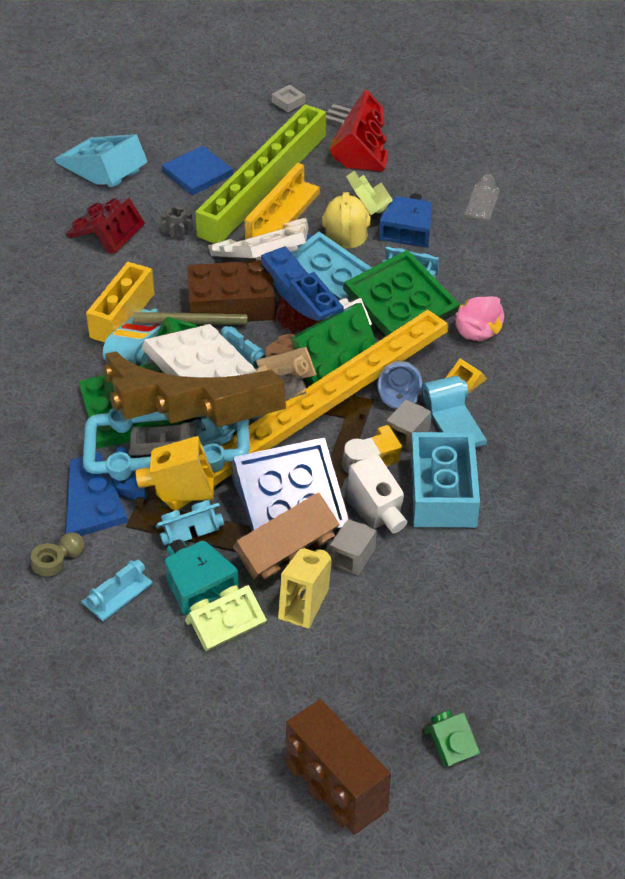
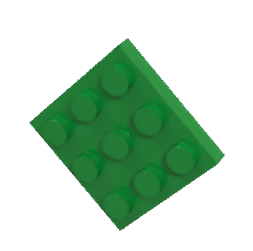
M408 250L345 281L343 285V290L352 300L362 299L369 318L385 336H388L426 310L431 311L443 320L458 312L460 306L457 300Z
M155 362L139 366L155 372L164 373L156 365ZM104 375L79 381L88 417L109 413L113 408L110 393L114 392L111 383L106 382ZM169 420L133 423L132 428L182 425L184 420L172 424ZM111 425L98 426L96 432L97 449L131 442L132 428L125 433H119Z

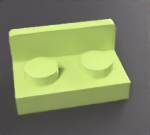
M353 171L346 176L370 215L375 212H383L388 208L389 203L392 202L391 196L382 183L372 188L364 175L359 177Z
M237 585L232 586L219 594L220 599L209 603L208 599H205L190 607L191 612L185 621L187 625L192 624L205 652L267 621L249 585L238 589Z

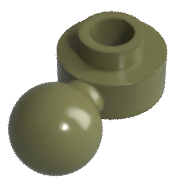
M69 532L62 536L59 546L46 543L35 547L31 553V567L33 571L41 576L58 574L64 567L65 556L75 558L82 554L85 548L83 537L78 533Z

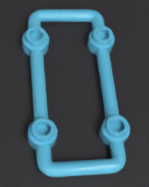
M113 408L109 413L91 416L86 421L84 428V468L91 474L109 473L112 478L123 481L130 477L132 471L150 467L151 457L130 458L124 452L110 455L107 461L95 462L97 427L111 425L117 432L125 433L132 428L133 423L168 419L164 414L154 412L125 420L122 414ZM249 419L236 422V449L224 450L218 444H207L203 447L213 472L221 470L225 462H232L233 457L249 453Z

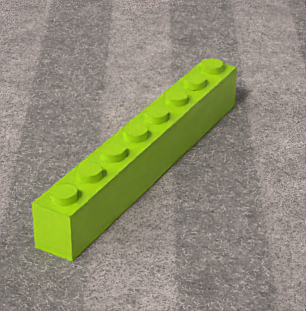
M304 104L195 211L197 237L211 243L224 241L286 174L326 137V111Z

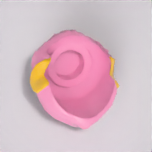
M488 296L467 299L464 305L459 306L456 318L454 319L460 335L467 340L480 342L499 333L505 316L500 299Z

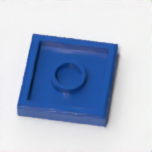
M200 146L162 165V171L191 195H195L233 175V169L204 146Z

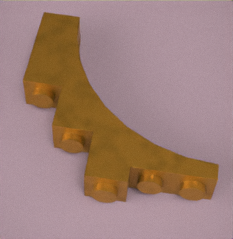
M117 351L105 354L106 365L103 366V374L106 382L111 383L114 392L110 393L113 409L115 411L118 410L125 420L159 412L164 414L172 424L204 415L206 418L209 417L216 427H221L286 409L284 381L272 369L227 377H187L159 373L139 367L123 358Z

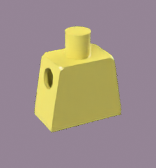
M300 549L281 574L278 619L308 629L310 628L329 590L332 559L326 551ZM306 589L303 597L300 598L301 591Z

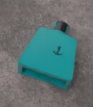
M178 539L168 546L167 553L170 556L164 561L166 579L184 616L191 612V606L202 600L208 599L209 603L220 599L219 594L235 585L239 589L238 570L206 541H200L187 547L183 540Z

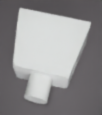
M375 453L351 465L344 495L346 501L372 529L386 524L392 533L401 531L407 524V520L400 513L404 494L379 455Z

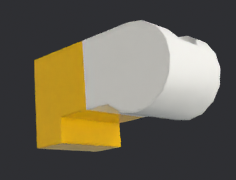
M389 425L377 429L376 436L364 440L352 439L345 444L341 463L342 468L349 474L350 466L355 464L354 462H359L375 453L379 455L386 467L399 462L402 446Z

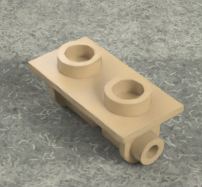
M307 347L256 360L259 367L256 369V372L272 369L284 383L316 375Z

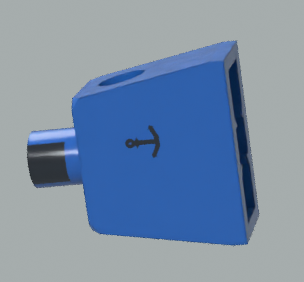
M416 193L411 194L409 198L395 197L380 218L379 240L428 248L432 203L424 201V198Z

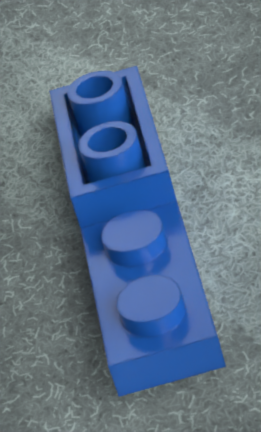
M286 246L261 255V264L275 280L274 288L298 312L310 319L319 321L344 311V306L315 272L308 274Z

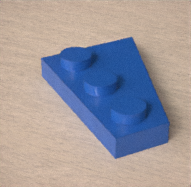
M100 451L96 452L95 462L103 461ZM83 456L71 459L66 533L75 532L84 536L127 523L126 512L109 473L91 474L83 466Z

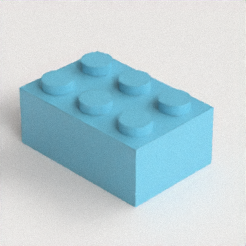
M412 432L410 458L414 527L477 528L480 496L474 433Z

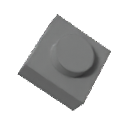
M288 85L272 93V103L284 111L290 112L306 103V95L293 86Z

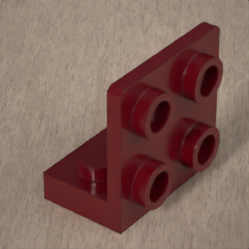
M116 197L106 203L96 202L87 208L88 213L73 221L71 224L72 228L66 235L69 238L96 233L106 251L113 254L145 222L129 197L119 200Z

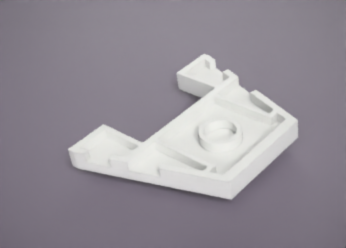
M307 218L283 224L284 229L236 242L229 239L208 245L211 256L256 258V260H261L262 254L284 246L290 252L298 250L297 245L306 243L309 230Z

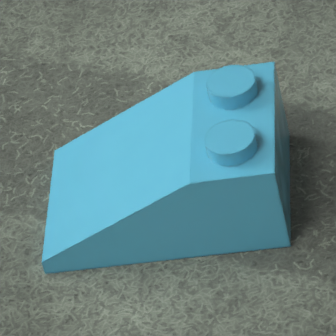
M137 134L91 137L54 158L57 164L96 185L107 184L108 187L120 184L122 182L121 178L138 173L140 171L139 167L147 163Z

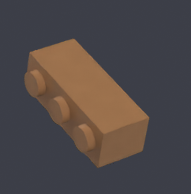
M317 492L236 541L233 548L253 580L261 575L266 580L281 570L279 564L288 559L291 561L300 549H306L315 542L318 546H322L335 537L333 531L336 530L340 523L320 492Z

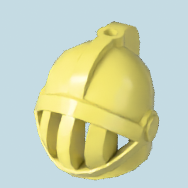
M343 192L342 196H338L330 201L324 216H322V226L325 228L326 236L345 249L362 245L367 239L370 226L369 212L365 208L363 201L349 195V192Z

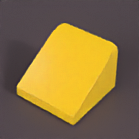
M461 358L445 377L459 376L461 380H465L468 386V393L487 380L481 371Z

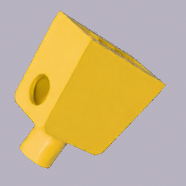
M198 436L154 448L151 451L150 467L136 470V480L139 488L155 486L161 500L165 502L212 500L214 497L215 475Z

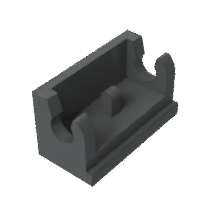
M183 423L182 425L133 427L129 456L133 458L151 457V451L154 448L198 436L199 425L196 423Z

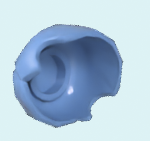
M395 361L385 366L378 378V391L382 401L389 407L396 409L405 400L413 403L417 402L418 395L422 389V378L418 369L411 363ZM401 394L403 397L398 399L396 395Z

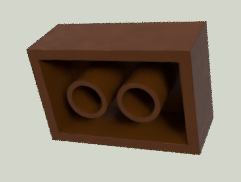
M260 260L187 265L190 313L247 314V322L275 320L272 276L261 264Z
M321 698L286 721L285 744L287 758L285 762L288 769L294 776L298 777L301 775L306 780L311 795L318 802L323 800L331 808V815L341 828L347 826L355 835L389 811L391 773Z

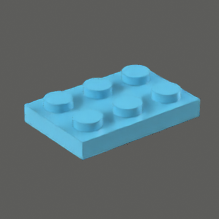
M319 231L308 239L306 243L298 247V250L292 252L293 256L308 274L315 272L338 300L347 297L348 302L353 301L343 290L344 282L372 268Z

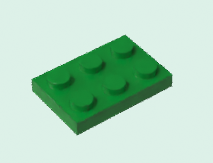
M355 303L345 308L344 311L332 315L290 337L295 350L307 347L316 375L306 377L308 386H311L376 343L362 303Z

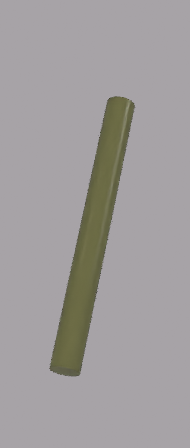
M134 312V323L162 324L166 317H171L199 325H247V314Z

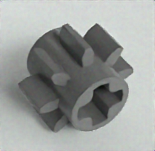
M181 206L168 208L166 214H161L162 232H168L170 237H185L187 231H193L192 213H186L185 208Z

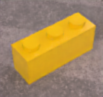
M127 262L86 312L90 338L105 343L107 337L134 316V312L143 310L155 294L151 268Z

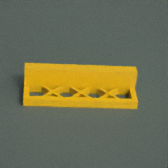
M297 163L245 218V239L284 229L283 224L297 220L320 194L319 186L304 182L303 164Z

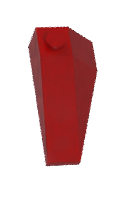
M367 89L362 92L334 136L329 150L333 158L337 162H341L346 168L382 172L388 161V151L383 150V144L387 140L381 131V128L385 125L383 106Z

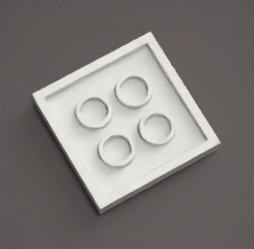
M211 324L145 339L141 348L165 374L187 377H227L256 372L253 365Z

